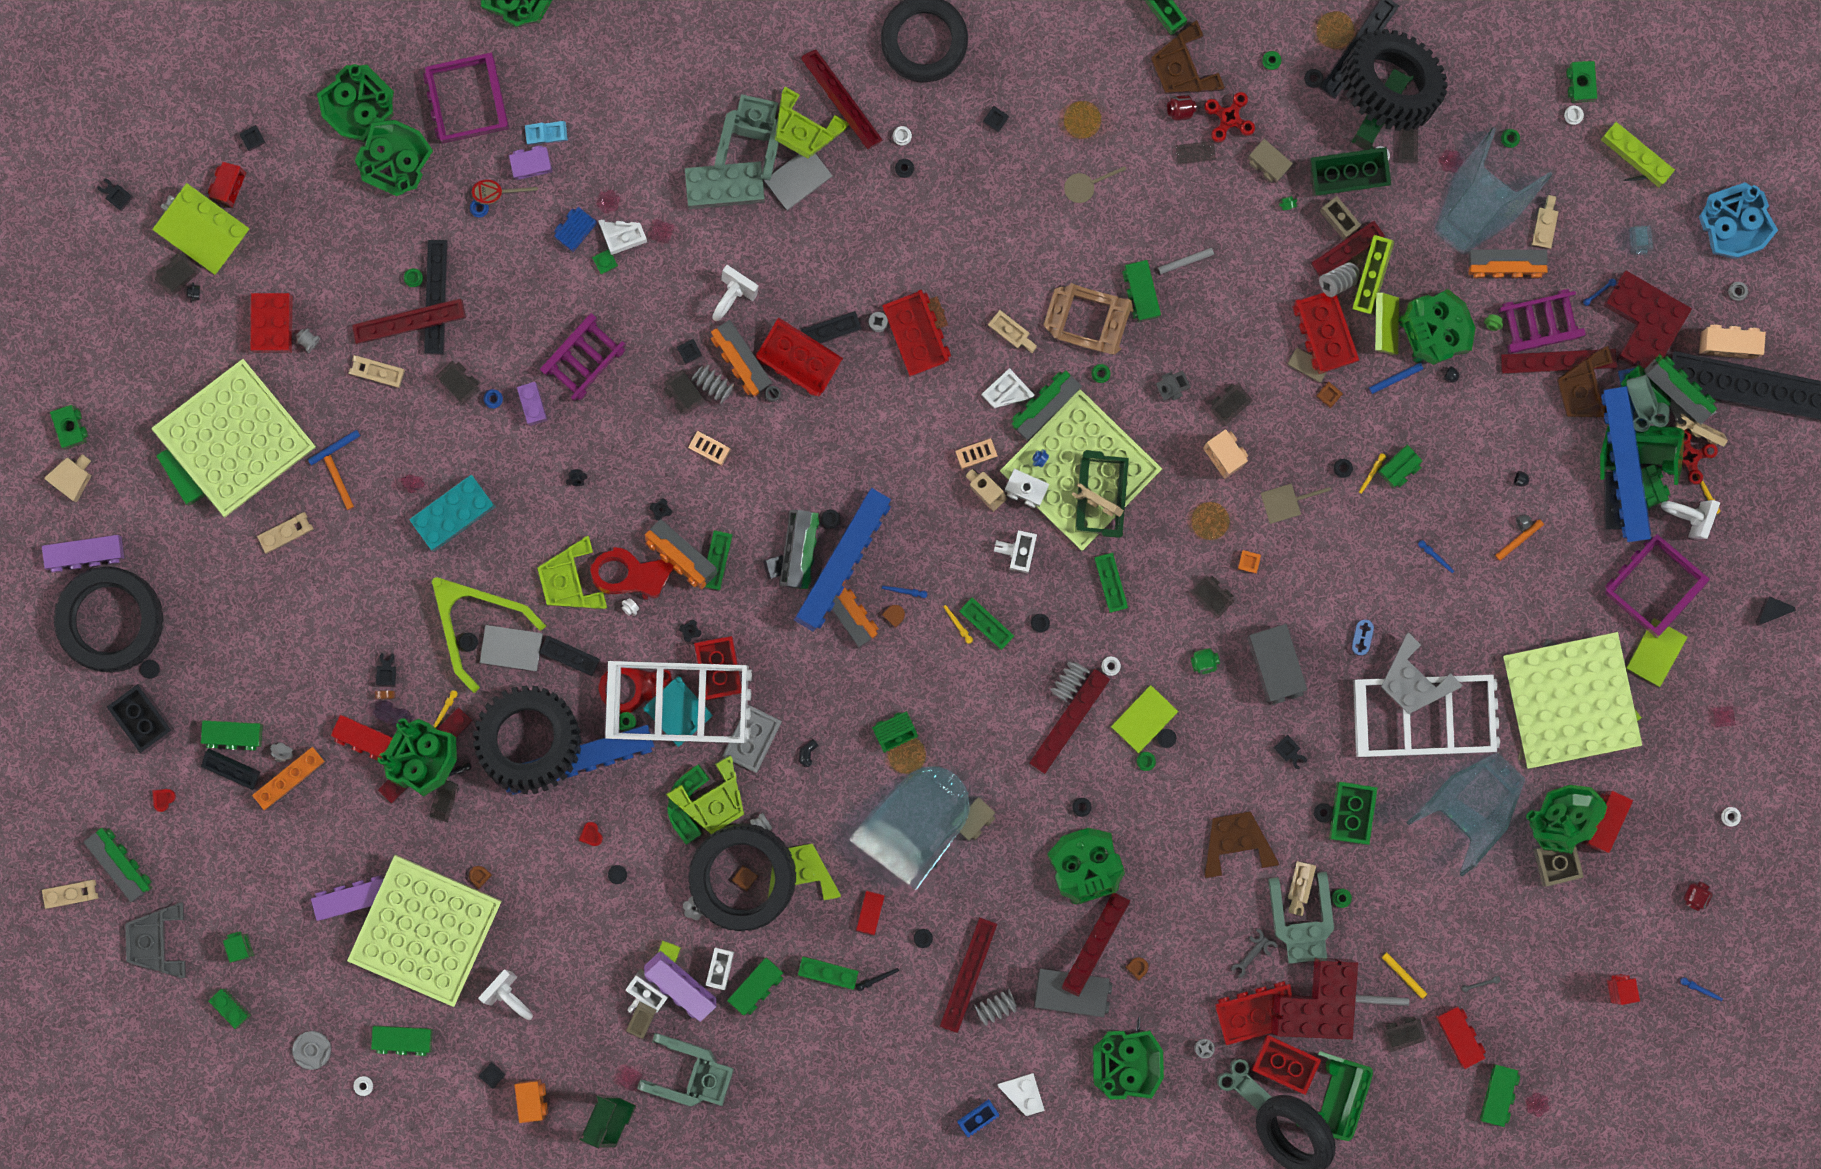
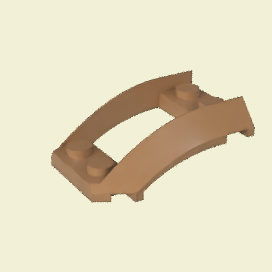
M1071 283L1069 286L1059 287L1054 290L1044 321V327L1055 339L1115 355L1121 350L1119 345L1129 313L1133 312L1132 300L1097 292ZM1074 296L1110 307L1099 341L1063 331Z

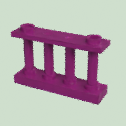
M1569 289L1558 291V295L1518 304H1514V302L1502 304L1503 307L1498 312H1506L1513 340L1507 346L1508 354L1583 338L1586 335L1584 328L1578 329V326H1576L1569 299L1574 297L1576 292H1570ZM1562 300L1568 324L1567 332L1563 333L1557 330L1551 302ZM1543 304L1550 331L1548 333L1549 336L1541 337V334L1538 333L1532 306ZM1525 308L1531 333L1530 340L1523 341L1520 339L1513 310Z
M592 313L588 315L540 368L544 375H554L574 393L571 396L574 402L577 399L579 401L582 400L587 394L585 390L615 357L620 358L626 351L624 349L626 344L623 341L617 345L597 327L598 324L596 322L598 319ZM587 332L595 334L612 350L606 359L584 341L585 338L583 336ZM574 346L582 348L600 365L593 373L571 355L572 352L570 350ZM561 360L569 362L587 379L580 388L558 369V364Z

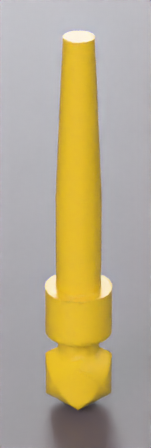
M1381 453L1379 455L1378 461L1376 460L1373 464L1374 467L1367 476L1359 493H1363L1377 470L1381 468L1382 462L1386 460L1385 454Z
M1702 481L1700 485L1708 501L1715 500L1712 498L1704 481Z
M946 605L943 606L960 631L961 636L965 637L966 643H972L973 638L968 635L969 632L966 628H963Z
M452 690L450 697H447L445 705L433 725L435 728L439 725L448 708L452 706L453 699L458 695L457 691Z

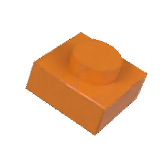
M1242 550L1238 569L1257 574L1261 555Z

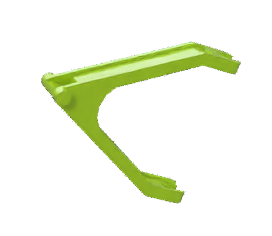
M438 577L432 580L454 672L473 693L479 690L480 687L463 670L450 617L451 608L457 600L462 597L472 596L522 612L539 631L546 627L539 617L526 605Z

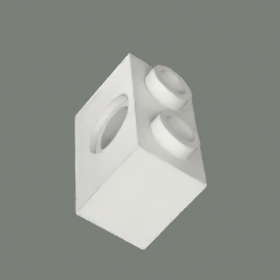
M715 947L706 986L722 990L726 989L734 951Z

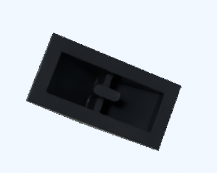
M1766 597L1756 624L1758 626L1796 611V608L1773 597Z

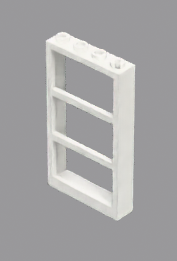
M608 661L605 739L746 743V739H750V728H747V720H750L751 709L747 707L748 700H751V689H748V681L752 680V670L749 669L748 665ZM621 668L657 669L655 734L619 733ZM664 669L700 670L697 736L662 735ZM706 670L742 671L740 737L704 736Z
M1494 675L1454 676L1459 682L1487 681L1490 746L1454 748L1451 692L1445 695L1447 748L1411 749L1410 714L1403 709L1405 749L1369 751L1366 685H1382L1384 679L1353 680L1356 757L1497 752V748H1500V738L1496 737V729H1499V719L1495 717V710H1498V699L1494 697V690H1497V679H1494ZM1447 676L1426 678L1431 683H1441Z

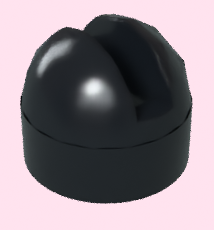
M1450 366L1443 380L1454 383L1459 379V372Z
M1517 471L1514 485L1519 487L1528 485L1530 480L1528 474Z

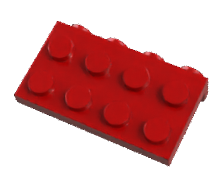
M922 289L882 305L909 377L948 363V357L951 356L948 346H943L941 339H944L941 328H936L935 321H937L934 310L930 311L927 305L930 303L927 292L923 293Z
M1323 292L1302 300H1295V305L1292 306L1296 317L1299 316L1301 322L1299 329L1301 334L1306 336L1305 346L1308 353H1312L1313 359L1311 363L1314 370L1322 374L1359 362V357L1337 295L1328 297Z
M781 318L776 320L760 350L755 355L760 363L770 366L777 374L786 376L793 384L802 386L809 394L818 397L825 391L843 360L841 356Z
M1285 981L1275 983L1274 988L1267 989L1264 986L1255 989L1256 993L1249 995L1248 991L1236 994L1237 998L1229 999V996L1218 999L1219 1003L1214 1005L1225 1044L1230 1045L1272 1033L1273 1016L1282 1018V1015L1273 1012L1274 994L1292 995L1290 984H1285Z

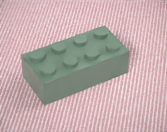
M761 161L726 164L724 170L716 169L714 166L685 168L689 209L765 203L763 179H761Z

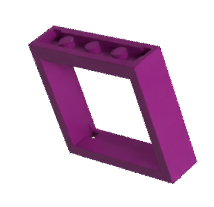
M492 52L425 67L426 73H423V79L425 84L429 85L430 91H427L429 103L432 102L433 104L431 116L432 120L437 123L438 128H434L435 134L442 144L509 129ZM486 63L499 124L446 135L434 74Z
M1656 534L1654 538L1652 537L1644 542L1645 548L1641 552L1637 550L1630 559L1633 561L1628 566L1626 564L1622 566L1618 571L1620 575L1617 579L1614 580L1612 578L1607 583L1605 594L1658 639L1710 579ZM1655 545L1698 581L1656 628L1614 592Z

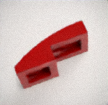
M866 891L856 931L875 936L885 895Z

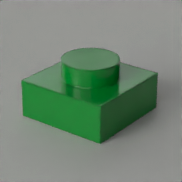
M609 249L592 257L601 275L618 267Z

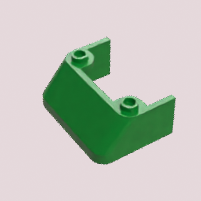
M1609 426L1607 427L1600 453V480H1604L1607 470H1616L1615 462H1611L1610 451H1613L1612 443H1608L1607 432H1610ZM1650 426L1644 432L1635 430L1640 463L1662 465V470L1669 475H1674V485H1678L1682 470L1684 430L1677 427Z
M1319 1051L1318 1055L1328 1058L1325 1067L1327 1073L1332 1075L1321 1112H1317L1327 1122L1334 1138L1350 1141L1356 1131L1373 1077V1070L1371 1067Z

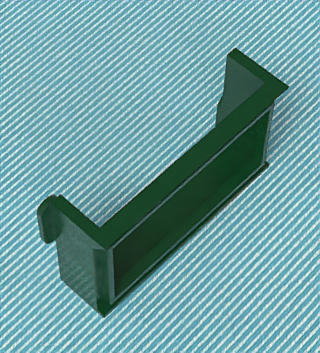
M1393 69L1385 86L1396 93L1402 94L1414 76L1412 75L1410 78L1400 71ZM1368 114L1352 140V143L1364 150L1373 149L1372 145L1384 123L1381 126L1377 125V120L1374 118L1372 121L1368 120Z
M1085 450L1080 460L1079 484L1088 488L1090 461L1120 464L1117 506L1124 511L1120 517L1117 515L1115 517V530L1084 527L1087 498L1077 499L1075 532L1102 534L1104 537L1121 538L1123 536L1129 458L1104 456V453L1101 451ZM1078 487V494H1080L1082 489Z
M596 1095L598 1103L595 1104L582 1134L584 1137L579 1140L598 1149L616 1147L625 1125H628L632 1118L636 1105L617 1096Z

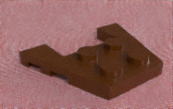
M1197 20L1151 57L1152 64L1165 94L1225 90L1219 72L1203 79L1199 78L1186 47L1187 43L1203 37Z
M1608 346L1602 347L1556 379L1566 416L1604 418L1607 408L1606 405H1602L1594 368L1613 363Z
M1251 811L1212 818L1205 878L1222 876L1219 855L1258 849L1261 868L1279 865Z

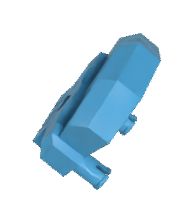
M1744 182L1708 196L1699 219L1703 230L1708 231L1713 254L1738 259L1761 251L1778 231L1766 210L1769 204L1765 193L1757 186H1750ZM1736 203L1734 211L1727 207ZM1749 216H1753L1755 221H1749ZM1726 225L1728 227V231H1723L1722 226Z

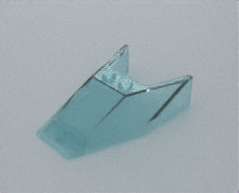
M1494 127L1491 128L1453 176L1433 231L1462 255H1465L1471 249H1474L1513 224L1553 175L1552 172H1549L1522 190L1515 192L1484 167V162L1496 131Z
M1497 752L1451 775L1406 823L1410 825L1437 811L1443 812L1470 839V845L1459 873L1461 876H1464L1476 867L1507 831L1525 778Z

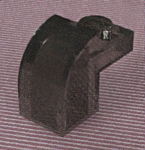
M446 780L443 785L437 788L436 796L431 806V818L448 823L458 795V784Z

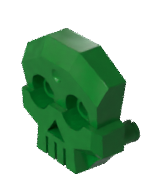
M481 0V7L488 12L502 16L506 23L519 28L526 24L540 23L552 0H531L530 4L528 0H512L510 4H506V0Z
M346 65L335 75L336 81L317 93L321 115L342 138L366 142L372 122L387 121L394 116V91L368 65ZM366 87H367L373 94L365 95ZM344 92L349 93L348 97L346 98L342 97V94ZM364 112H369V115L366 118L362 117V114Z
M397 120L372 122L365 146H360L355 162L359 168L362 181L390 194L399 196L417 188L423 175L420 170L433 150L419 130ZM378 146L384 147V151L382 153H379L377 151ZM406 157L410 158L411 160L408 165L404 164V159ZM389 166L391 176L380 171Z
M1449 289L1433 297L1426 295L1409 302L1405 314L1398 319V322H1402L1399 325L1405 329L1412 347V358L1417 357L1413 359L1416 363L1425 360L1435 365L1452 358L1454 355L1467 354L1472 351L1476 329L1466 303Z
M402 718L398 720L401 725L396 724L397 731L386 751L379 755L382 759L378 757V762L384 766L385 775L388 780L403 788L411 787L424 797L445 783L457 761L456 737L451 733L437 730L434 726L421 719L409 723L406 719Z
M1567 785L1548 792L1541 810L1538 812L1536 810L1535 812L1534 810L1529 811L1526 818L1530 822L1529 825L1532 828L1535 840L1543 850L1572 854L1576 844L1592 839L1597 831L1596 826L1605 816L1607 805L1592 787Z
M1085 828L1064 835L1047 854L1056 871L1055 879L1060 894L1070 898L1071 902L1076 905L1077 903L1082 904L1117 892L1119 890V883L1125 875L1121 858L1114 851L1112 834L1109 832ZM1098 856L1103 857L1101 861L1096 860ZM1074 865L1075 869L1070 870L1069 866Z
M1123 1030L1108 1031L1103 1039L1093 1046L1094 1085L1103 1091L1110 1100L1126 1099L1127 1095L1152 1099L1164 1079L1163 1050L1150 1030L1125 1034ZM1129 1046L1133 1047V1052L1131 1054H1128L1126 1052V1049ZM1109 1058L1119 1064L1110 1072ZM1128 1076L1134 1077V1081L1132 1083H1129L1127 1081Z

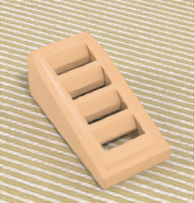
M699 431L696 432L688 447L720 466L723 465L731 450L729 447ZM700 437L703 438L699 448H696L695 446ZM708 441L710 442V444L704 452L702 451L705 443ZM713 444H714V445H716V448H715L714 452L712 453V455H710V454H708V453L710 452V450H711V448H712V446H713ZM721 448L723 451L717 459L715 456Z
M991 438L955 451L962 470L998 457ZM986 444L988 445V448L991 453V455L988 456L984 448V445ZM978 447L981 448L984 457L982 458L979 456ZM970 450L974 451L976 460L972 459ZM965 452L969 459V462L967 463L963 456V453Z

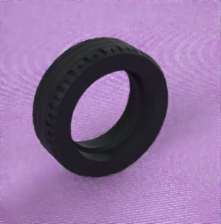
M117 567L92 568L76 576L73 581L71 580L65 586V590L61 592L54 610L55 633L63 650L78 664L100 672L125 671L142 663L153 652V649L156 648L163 630L162 605L155 590L137 574ZM104 587H115L129 593L137 602L141 612V626L138 635L127 647L115 652H101L91 648L83 641L77 629L76 617L80 604L91 592Z
M740 823L723 827L703 841L691 860L688 882L690 883L689 890L691 896H693V901L706 918H709L712 923L717 926L720 925L724 929L745 932L762 928L775 920L784 911L794 894L796 867L794 859L791 857L792 854L788 847L785 846V843L775 836V833L761 826ZM734 845H749L759 849L769 858L774 868L775 884L771 895L763 904L753 909L738 910L725 905L715 895L711 886L710 871L715 858L723 850Z

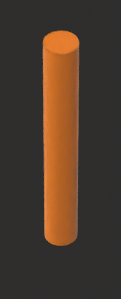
M331 455L324 457L347 510L354 508Z
M1540 519L1537 520L1530 528L1526 529L1495 555L1497 559L1501 561L1539 530L1544 523Z

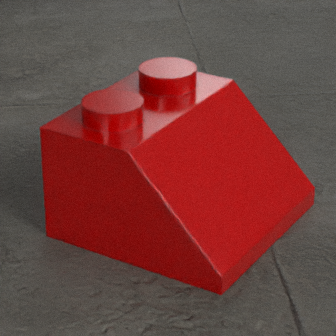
M222 162L221 166H218L215 171L216 179L214 184H210L208 194L211 200L233 208L246 172L238 165Z

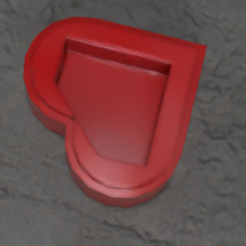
M171 789L152 790L153 805L158 812L166 811L169 808V804L173 803L176 799V794Z
M594 822L586 823L579 841L592 846H599L603 841V836L598 832V825Z

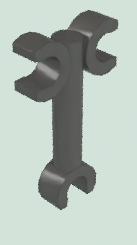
M1258 928L1256 931L1260 935L1259 938L1249 937L1252 942L1257 944L1239 964L1231 967V971H1234L1237 967L1241 968L1242 972L1238 976L1239 978L1245 975V968L1262 949L1265 954L1271 955L1267 950L1268 945H1273L1275 948L1278 947L1275 942L1269 941L1263 936V932Z

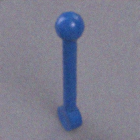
M1610 279L1607 285L1590 298L1584 299L1583 304L1585 306L1590 305L1591 301L1610 286H1615L1616 280Z

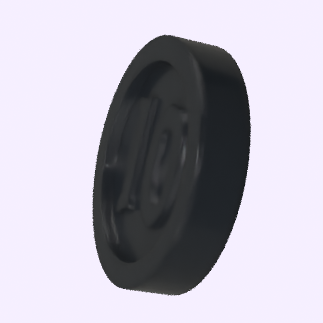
M146 660L142 663L140 671L145 678L153 679L158 676L160 666L154 660Z

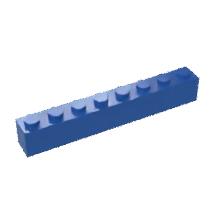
M1628 387L1605 389L1604 394H1601L1602 405H1606L1607 408L1604 418L1605 424H1609L1610 432H1607L1608 443H1612L1613 451H1610L1611 462H1615L1616 470H1613L1614 481H1618L1619 489H1616L1617 500H1621L1622 508H1619L1620 519H1624L1625 527H1622L1623 538H1627V542L1651 539L1652 535Z
M873 488L868 491L794 621L812 632L816 628L820 629L826 620L823 616L826 611L830 613L835 605V602H833L836 595L840 596L844 589L842 585L844 580H849L854 572L851 569L854 563L858 564L861 560L863 547L867 548L873 539L870 535L873 531L877 532L882 524L879 521L881 516H886L891 508L888 505L891 501L890 498Z
M645 725L622 733L651 734L649 725ZM603 738L580 745L581 752L580 754L576 753L578 757L577 764L572 762L573 771L570 773L566 770L565 775H567V778L579 775L578 771L585 769L586 772L596 770V765L604 764L605 767L615 764V760L622 758L623 761L632 759L635 753L640 752L641 755L651 753L652 748H655L654 741ZM540 758L522 764L532 763L539 760ZM510 788L506 790L507 793L511 792L512 795L518 794L512 792Z

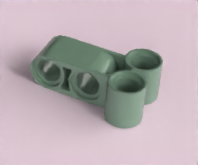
M1643 375L1628 379V391L1636 409L1633 415L1635 430L1639 432L1647 431L1650 424L1656 427L1666 426L1669 421V407L1665 403L1657 402L1648 376Z
M1236 1058L1230 1064L1232 1072L1221 1073L1217 1078V1084L1224 1091H1230L1234 1088L1256 1110H1259L1262 1104L1271 1096L1247 1074L1249 1071L1248 1063L1242 1058ZM1238 1062H1243L1244 1064L1242 1072L1235 1071V1065ZM1228 1076L1231 1078V1084L1224 1087L1221 1083L1222 1079Z

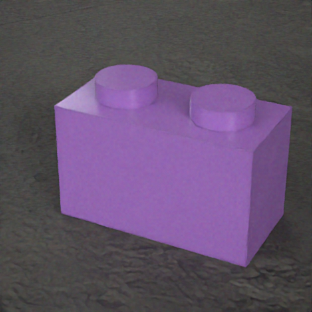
M535 146L532 147L531 151L517 150L512 155H509L515 180L553 172L547 147Z
M532 382L517 387L527 424L532 426L548 421L537 383Z

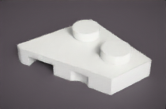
M599 220V225L611 255L647 242L640 223H625L623 221L611 223Z
M1010 368L981 394L994 409L1035 396Z
M1033 1073L998 1084V1087L1025 1116L1045 1111Z

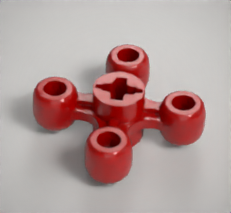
M1244 92L1236 93L1233 97V104L1228 108L1221 107L1215 99H1209L1205 102V112L1210 115H1217L1220 118V125L1211 133V138L1214 142L1222 143L1226 139L1227 130L1231 127L1238 128L1244 136H1251L1254 133V123L1249 120H1242L1239 116V110L1248 103V96ZM1241 97L1244 101L1239 102L1237 98ZM1213 104L1215 109H1210L1209 105ZM1233 112V119L1226 122L1227 116ZM1249 126L1251 130L1247 131L1244 127ZM1216 133H1221L1222 137L1218 138Z
M1684 430L1687 439L1684 440L1683 458L1687 456V452L1697 456L1692 459L1691 463L1689 460H1682V465L1686 466L1689 470L1688 481L1693 485H1698L1703 481V474L1697 467L1698 461L1702 458L1712 459L1716 457L1718 448L1710 443L1702 449H1694L1690 443V432ZM1708 448L1713 449L1714 452L1712 455H1709L1707 453ZM1693 474L1699 476L1698 481L1692 479Z

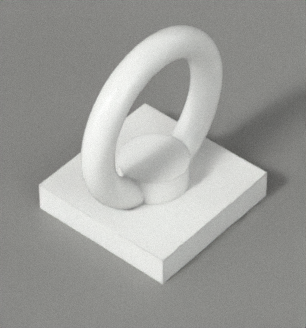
M728 265L723 269L721 281L728 285V290L713 313L714 321H719L727 313L737 296L741 297L744 295L751 301H754L758 293L759 286Z
M1715 500L1701 501L1699 508L1695 510L1679 503L1664 501L1661 503V508L1674 516L1689 520L1692 527L1688 537L1700 540L1708 538L1720 502Z
M504 969L478 999L484 1004L491 1006L497 999L499 1001L504 1000L520 1016L526 1020H531L533 1018L532 1012L510 992L512 990L510 985L517 976L513 972Z

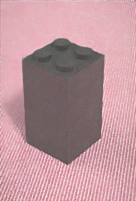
M1287 624L1247 636L1267 703L1272 702L1275 705L1286 701L1285 697L1288 696L1291 699L1304 696L1303 692L1307 691V687Z
M1039 968L1034 1007L1104 1017L1105 1013H1109L1110 1002L1107 1001V994H1111L1113 984L1109 982V978L1091 975L1080 996L1077 997L1061 989L1069 972Z

